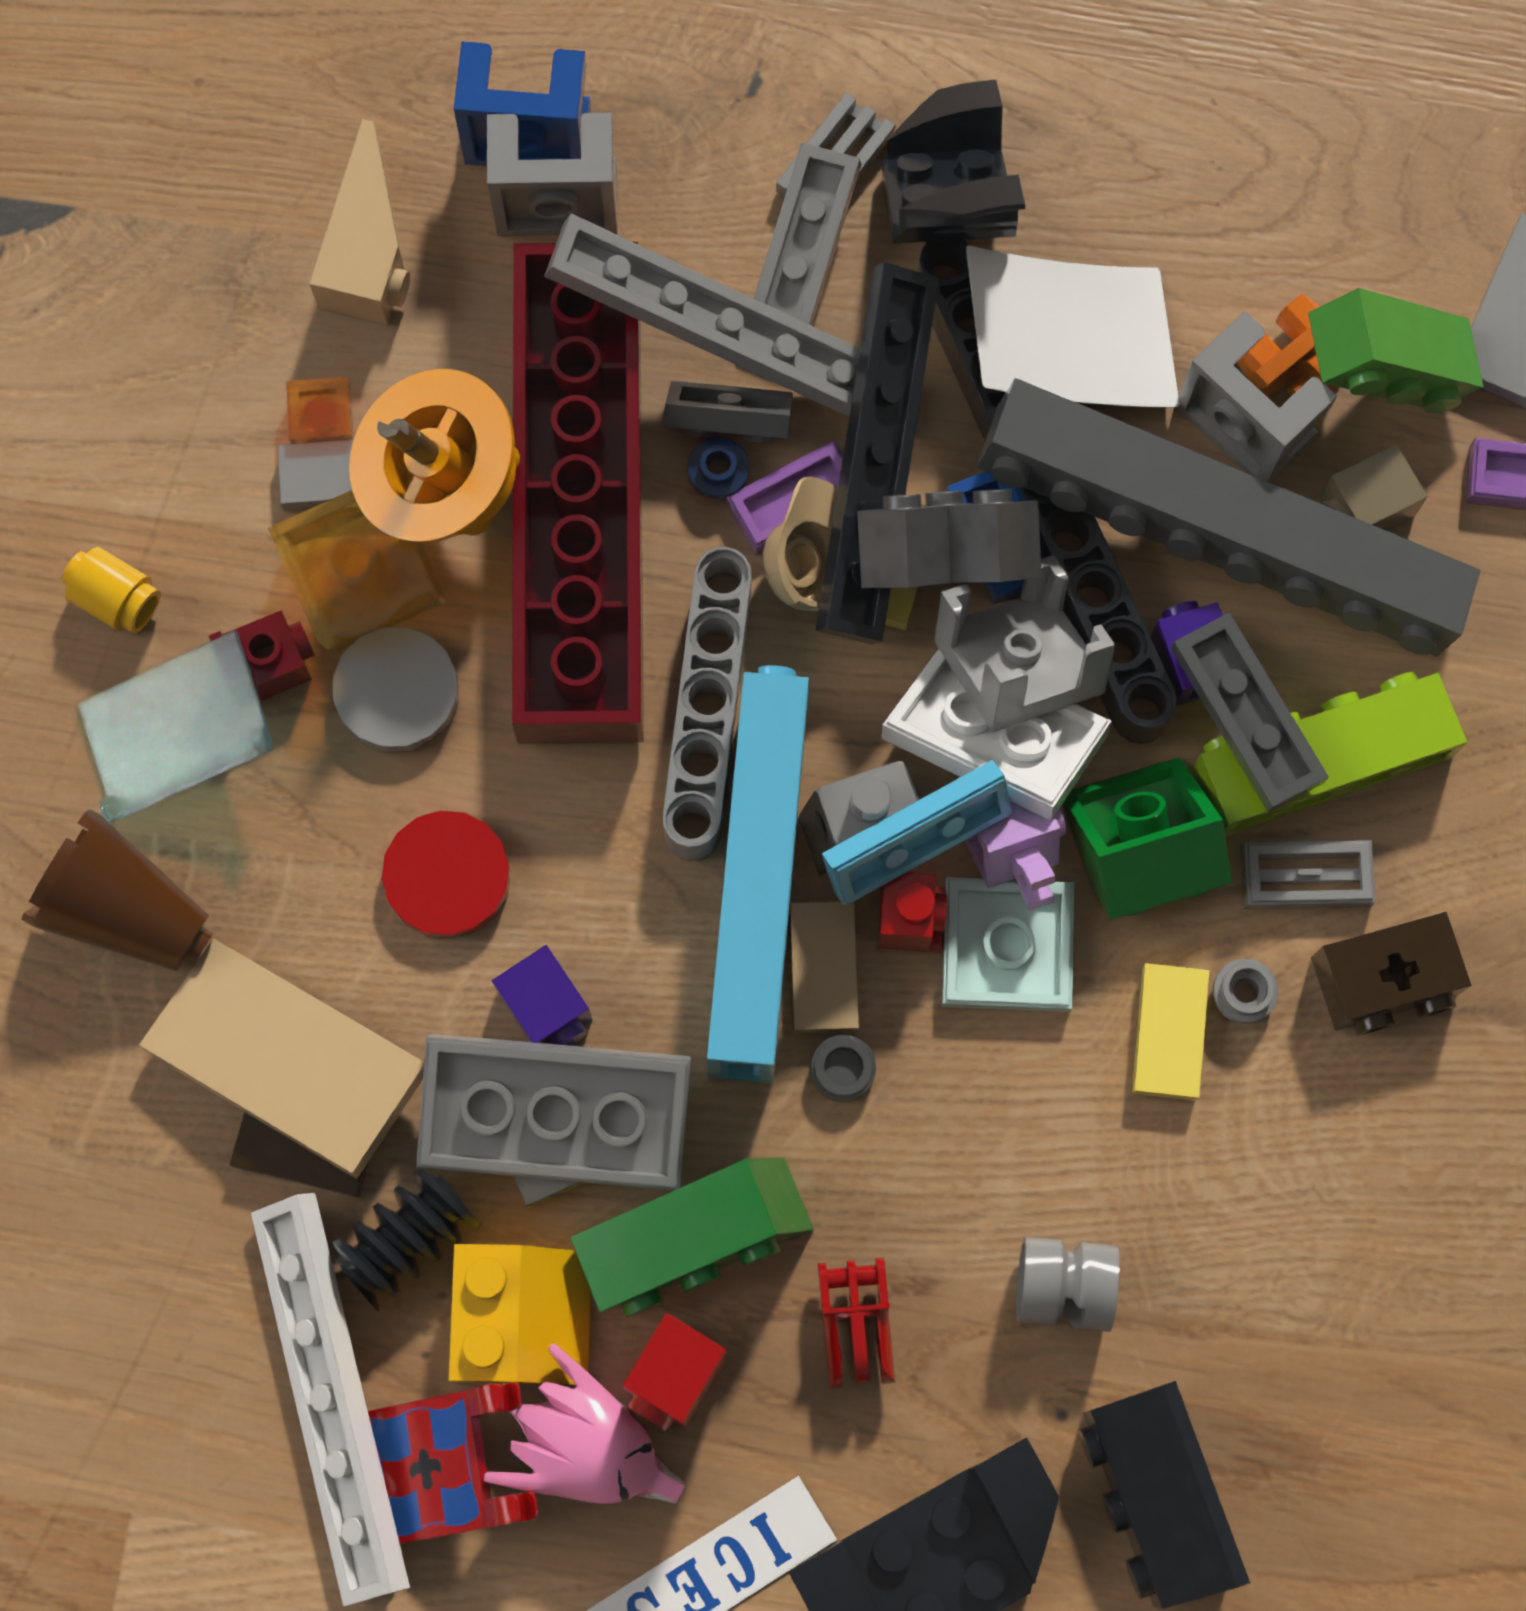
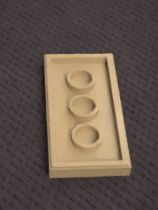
M214 938L139 1044L149 1055L355 1179L358 1178L422 1082L424 1075V1061Z

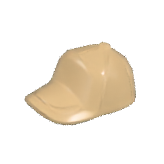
M804 477L798 481L784 520L770 531L763 548V568L770 590L786 605L802 611L819 610L838 491L836 486L815 477Z

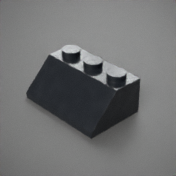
M1176 1381L1084 1412L1083 1415L1087 1426L1078 1429L1080 1440L1091 1467L1094 1468L1102 1465L1111 1491L1102 1494L1104 1507L1115 1533L1126 1530L1135 1557L1125 1561L1131 1582L1139 1599L1149 1596L1153 1607L1165 1609L1249 1584L1250 1580Z

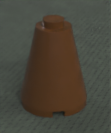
M88 809L77 822L88 829V831L82 829L75 842L68 838L65 839L29 900L35 906L24 912L21 920L32 927L174 971L178 969L182 961L194 966L214 934L203 927L209 915L102 815L92 809Z

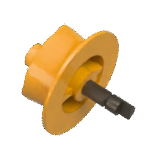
M452 369L427 370L397 382L385 391L367 411L357 429L351 448L349 462L350 483L355 500L365 517L374 526L393 538L412 543H430L462 534L476 536L483 533L489 527L492 518L496 516L506 503L513 488L520 455L515 447L514 429L509 412L501 398L490 386L479 378L462 371Z

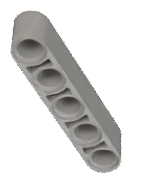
M716 547L705 552L698 560L695 568L663 808L665 841L670 851L679 858L689 861L701 860L709 856L717 848L721 837L751 603V566L743 554L729 547ZM727 573L738 579L740 585L730 593L720 594L711 590L707 582L717 574ZM719 632L725 634L732 641L730 648L720 654L708 653L699 646L700 640L710 633ZM712 692L723 698L725 705L715 714L703 715L692 708L691 702L701 693ZM701 752L711 755L717 762V767L712 773L697 777L684 770L683 763L688 756ZM696 813L708 820L710 826L704 835L688 839L676 832L674 828L676 822L686 814Z

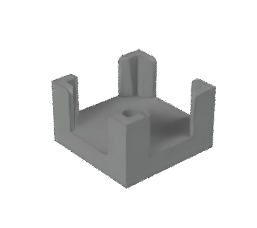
M612 112L584 113L581 116V159L519 160L518 117L514 114H487V187L497 236L559 235L563 223L571 213L614 234H618L616 156H613Z
M1244 311L1192 360L1178 396L1180 404L1175 408L1245 473L1270 483L1314 441L1318 431L1313 425L1332 407L1337 395L1318 378L1312 377L1280 408L1277 407L1246 378V375L1236 364L1265 335V329Z
M1054 555L1041 559L1042 577L1023 579L1020 598L969 615L972 590L968 584L941 592L934 642L992 732L1105 694L1115 644L1103 626L1097 625L1094 626L1091 641L1086 646L1063 611L1068 576Z

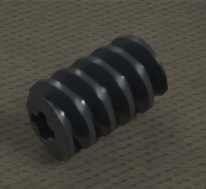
M420 1168L414 1172L420 1190L417 1195L399 1185L393 1189L399 1206L398 1211L394 1212L384 1205L376 1203L373 1206L379 1225L376 1229L359 1220L352 1223L358 1241L356 1246L353 1247L337 1237L331 1241L337 1263L378 1312L380 1309L374 1290L378 1289L391 1297L398 1296L400 1288L395 1276L397 1271L412 1280H417L421 1276L415 1257L417 1254L434 1263L442 1259L436 1241L437 1237H441L453 1245L460 1244L462 1238L456 1223L459 1219L474 1228L481 1226L480 1222L441 1175L435 1177Z

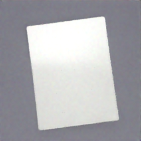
M974 246L966 247L982 385L985 388L1007 392L1014 378H1017L1073 402L1134 407L1179 406L1161 273L1158 268L1068 263L1019 256Z

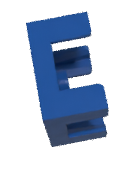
M461 41L453 110L465 165L487 166V114H514L518 117L519 160L581 159V116L584 113H591L590 97L583 96L586 75L585 51L558 49L554 52L549 94L488 89L492 57L491 46L487 43Z

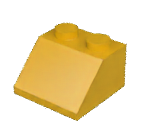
M454 1244L449 1381L455 1384L477 1385L504 1384L516 1381L519 1385L541 1386L544 1382H553L561 1386H576L548 1352L549 1346L553 1343L556 1344L589 1373L591 1289L576 1250L525 1245Z

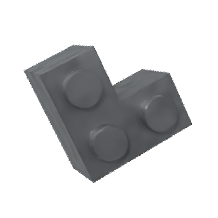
M1011 489L973 491L974 503H963V491L925 493L926 505H921V494L884 496L883 509L857 511L861 588H910L944 583L1006 582L1042 577L1038 500L1012 501Z

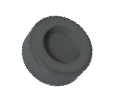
M836 1035L826 1039L816 1049L811 1062V1077L815 1087L823 1096L836 1102H850L863 1096L871 1087L876 1073L875 1057L869 1046L859 1038L850 1035Z

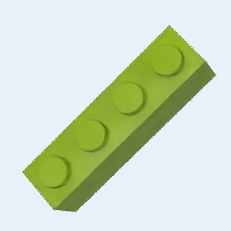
M1407 672L1395 676L1379 686L1381 692L1359 699L1357 692L1342 694L1321 705L1323 712L1304 719H1300L1298 712H1291L1329 778L1324 784L1270 813L1267 812L1223 736L1206 743L1203 746L1205 753L1200 754L1191 770L1195 780L1223 819L1225 837L1453 758L1465 746L1467 739L1439 672L1420 679L1417 678L1415 672Z

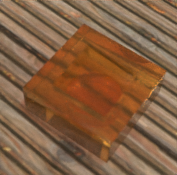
M348 376L286 381L288 433L291 444L354 439L351 384Z

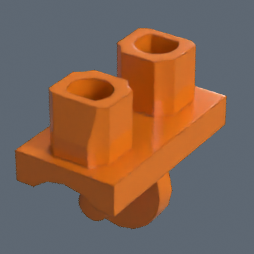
M1303 293L1290 302L1279 313L1275 321L1293 341L1280 350L1265 334L1237 362L1246 377L1268 398L1295 376L1298 379L1287 388L1290 396L1297 392L1312 377L1322 381L1308 312L1320 306ZM1325 384L1333 393L1337 394L1339 392V387Z

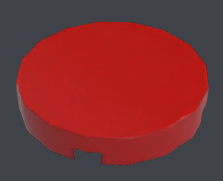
M440 810L416 817L396 833L384 854L381 879L389 905L406 926L427 937L444 938L458 935L462 937L477 932L497 916L508 896L510 866L503 843L486 823L464 812Z

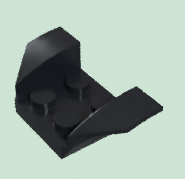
M996 79L975 81L938 89L887 140L888 156L882 159V183L893 244L1016 237L1018 210L1025 209V200L1019 175L1007 176L1001 150L1003 106Z
M1026 1437L982 1463L960 1472L837 1542L835 1546L790 1570L788 1573L809 1611H1000L1031 1593L1051 1532L1059 1496Z

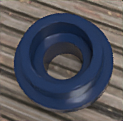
M711 438L697 445L690 454L687 466L688 477L692 486L703 496L712 499H725L745 486L749 477V460L743 448L736 442L726 438ZM721 458L729 463L730 468L723 474H714L708 470V463L713 459Z

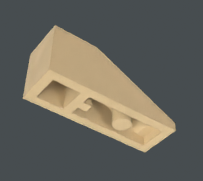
M362 119L309 284L319 309L388 326L394 306L402 307L406 300L410 285V272L404 268L382 150L373 121Z

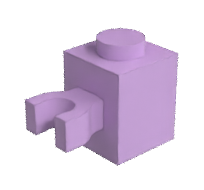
M1010 801L1012 809L1010 816L964 840V843L987 888L1016 879L1022 897L1031 911L1054 903V895L1048 885L1055 883V874L1051 866L1059 864L1060 837L1066 835V825L1060 808L1052 820L1049 821Z

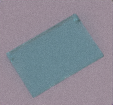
M231 631L78 703L106 794V798L100 801V810L104 818L110 823L266 754L273 749L272 738L237 631Z

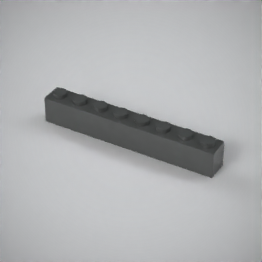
M1014 378L998 405L976 466L977 469L990 473L1002 485L1011 488L1024 487L1050 498L1054 505L1063 510L1085 512L1108 522L1119 533L1129 536L1141 535L1167 546L1171 553L1180 558L1202 560L1225 570L1226 574L1236 581L1247 584L1258 583L1282 593L1286 600L1297 606L1316 607L1340 617L1343 623L1353 629L1375 631L1399 641L1401 647L1415 654H1431L1437 657L1463 634L1481 571L1466 563L1017 378Z

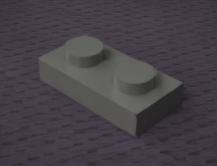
M671 380L665 403L664 427L678 428L681 433L695 437L712 435L714 432L739 434L747 441L758 443L770 442L775 438L788 439L793 392Z

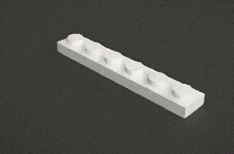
M297 1194L251 1212L344 1607L410 1588L316 1194Z

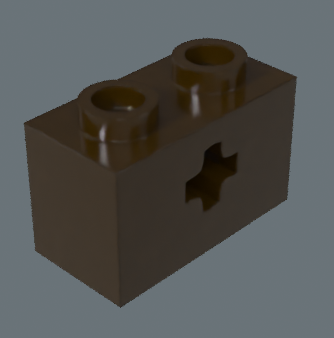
M1447 911L1324 945L1311 957L1335 1031L1354 1026L1357 1035H1364L1390 1027L1395 1024L1393 1014L1416 1008L1419 1018L1451 1010L1456 1007L1454 997H1457L1472 986ZM1386 968L1391 974L1402 972L1405 982L1399 987L1395 982L1383 983L1380 974Z

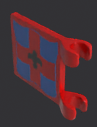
M518 1382L487 1384L460 1392L368 1411L400 1544L538 1518L537 1500L533 1491L491 1498L489 1482L484 1481L487 1466L479 1416L520 1409L522 1400Z

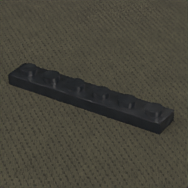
M882 262L873 267L815 629V631L868 644L883 642L891 588H861L857 511L883 509L884 496L906 495L939 278L887 262Z

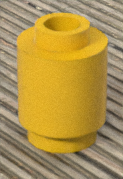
M95 547L87 553L83 551L78 552L70 560L62 576V583L66 585L65 599L116 631L127 629L134 634L138 633L151 620L160 603L161 592L152 586V580L149 576L101 547Z

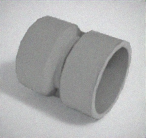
M1024 1236L1017 1276L1016 1322L1054 1326L1061 1317H1066L1072 1328L1112 1331L1119 1287L1120 1260L1118 1246L1080 1242L1074 1251H1067L1062 1240Z

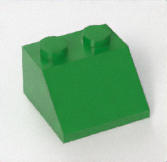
M1180 757L1072 789L1062 803L1090 887L1110 920L1123 916L1139 915L1149 908L1185 897L1201 896L1211 889L1232 883L1223 819Z

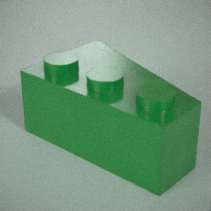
M785 1157L746 1158L570 1238L599 1312L623 1309L626 1318L661 1305L663 1301L660 1293L678 1285H682L684 1292L705 1286L722 1277L719 1271L720 1268L741 1260L743 1266L762 1261L780 1252L778 1244L814 1229Z

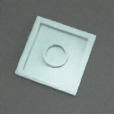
M946 877L947 913L943 935L942 1007L1070 1012L1072 1010L1074 882H1055L1049 884L1048 886L1054 895V903L1030 911L1022 897L1017 880H1011L987 888L983 879Z

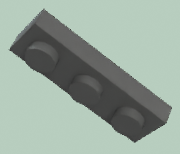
M1230 612L1174 641L1171 651L1268 813L1325 783L1329 776Z

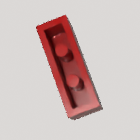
M666 1312L622 1385L629 1394L634 1396L628 1407L667 1433L674 1422L687 1429L728 1360L727 1350Z

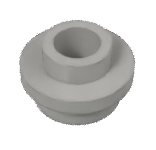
M1237 959L1226 964L1219 971L1213 983V999L1218 1010L1225 1017L1237 1023L1250 1024L1262 1020L1273 1010L1278 999V984L1275 976L1267 966L1253 959ZM1237 982L1249 983L1255 990L1254 1001L1250 1003L1240 1002L1234 995V984Z

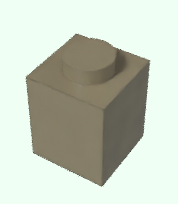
M1396 444L1331 476L1320 495L1322 500L1320 504L1388 531L1414 518L1428 496Z

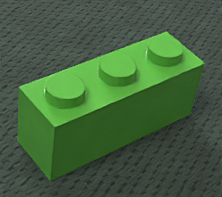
M1357 288L1308 312L1321 380L1324 384L1349 389L1353 395L1370 394L1386 398L1390 404L1407 403L1424 407V411L1428 413H1439L1456 408L1462 403L1461 397L1484 388L1468 318Z

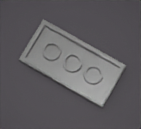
M429 1033L426 1037L416 1167L677 1190L681 1187L692 1056Z

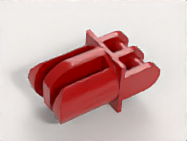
M884 1257L875 1258V1265L856 1266L855 1260H847L846 1267L827 1269L826 1262L818 1263L821 1317L823 1319L829 1389L843 1388L842 1356L837 1322L848 1321L855 1383L869 1381L864 1320L874 1318L882 1384L896 1383L889 1320L890 1303L888 1301ZM877 1285L879 1304L860 1306L858 1286ZM848 1287L850 1307L831 1309L829 1289Z

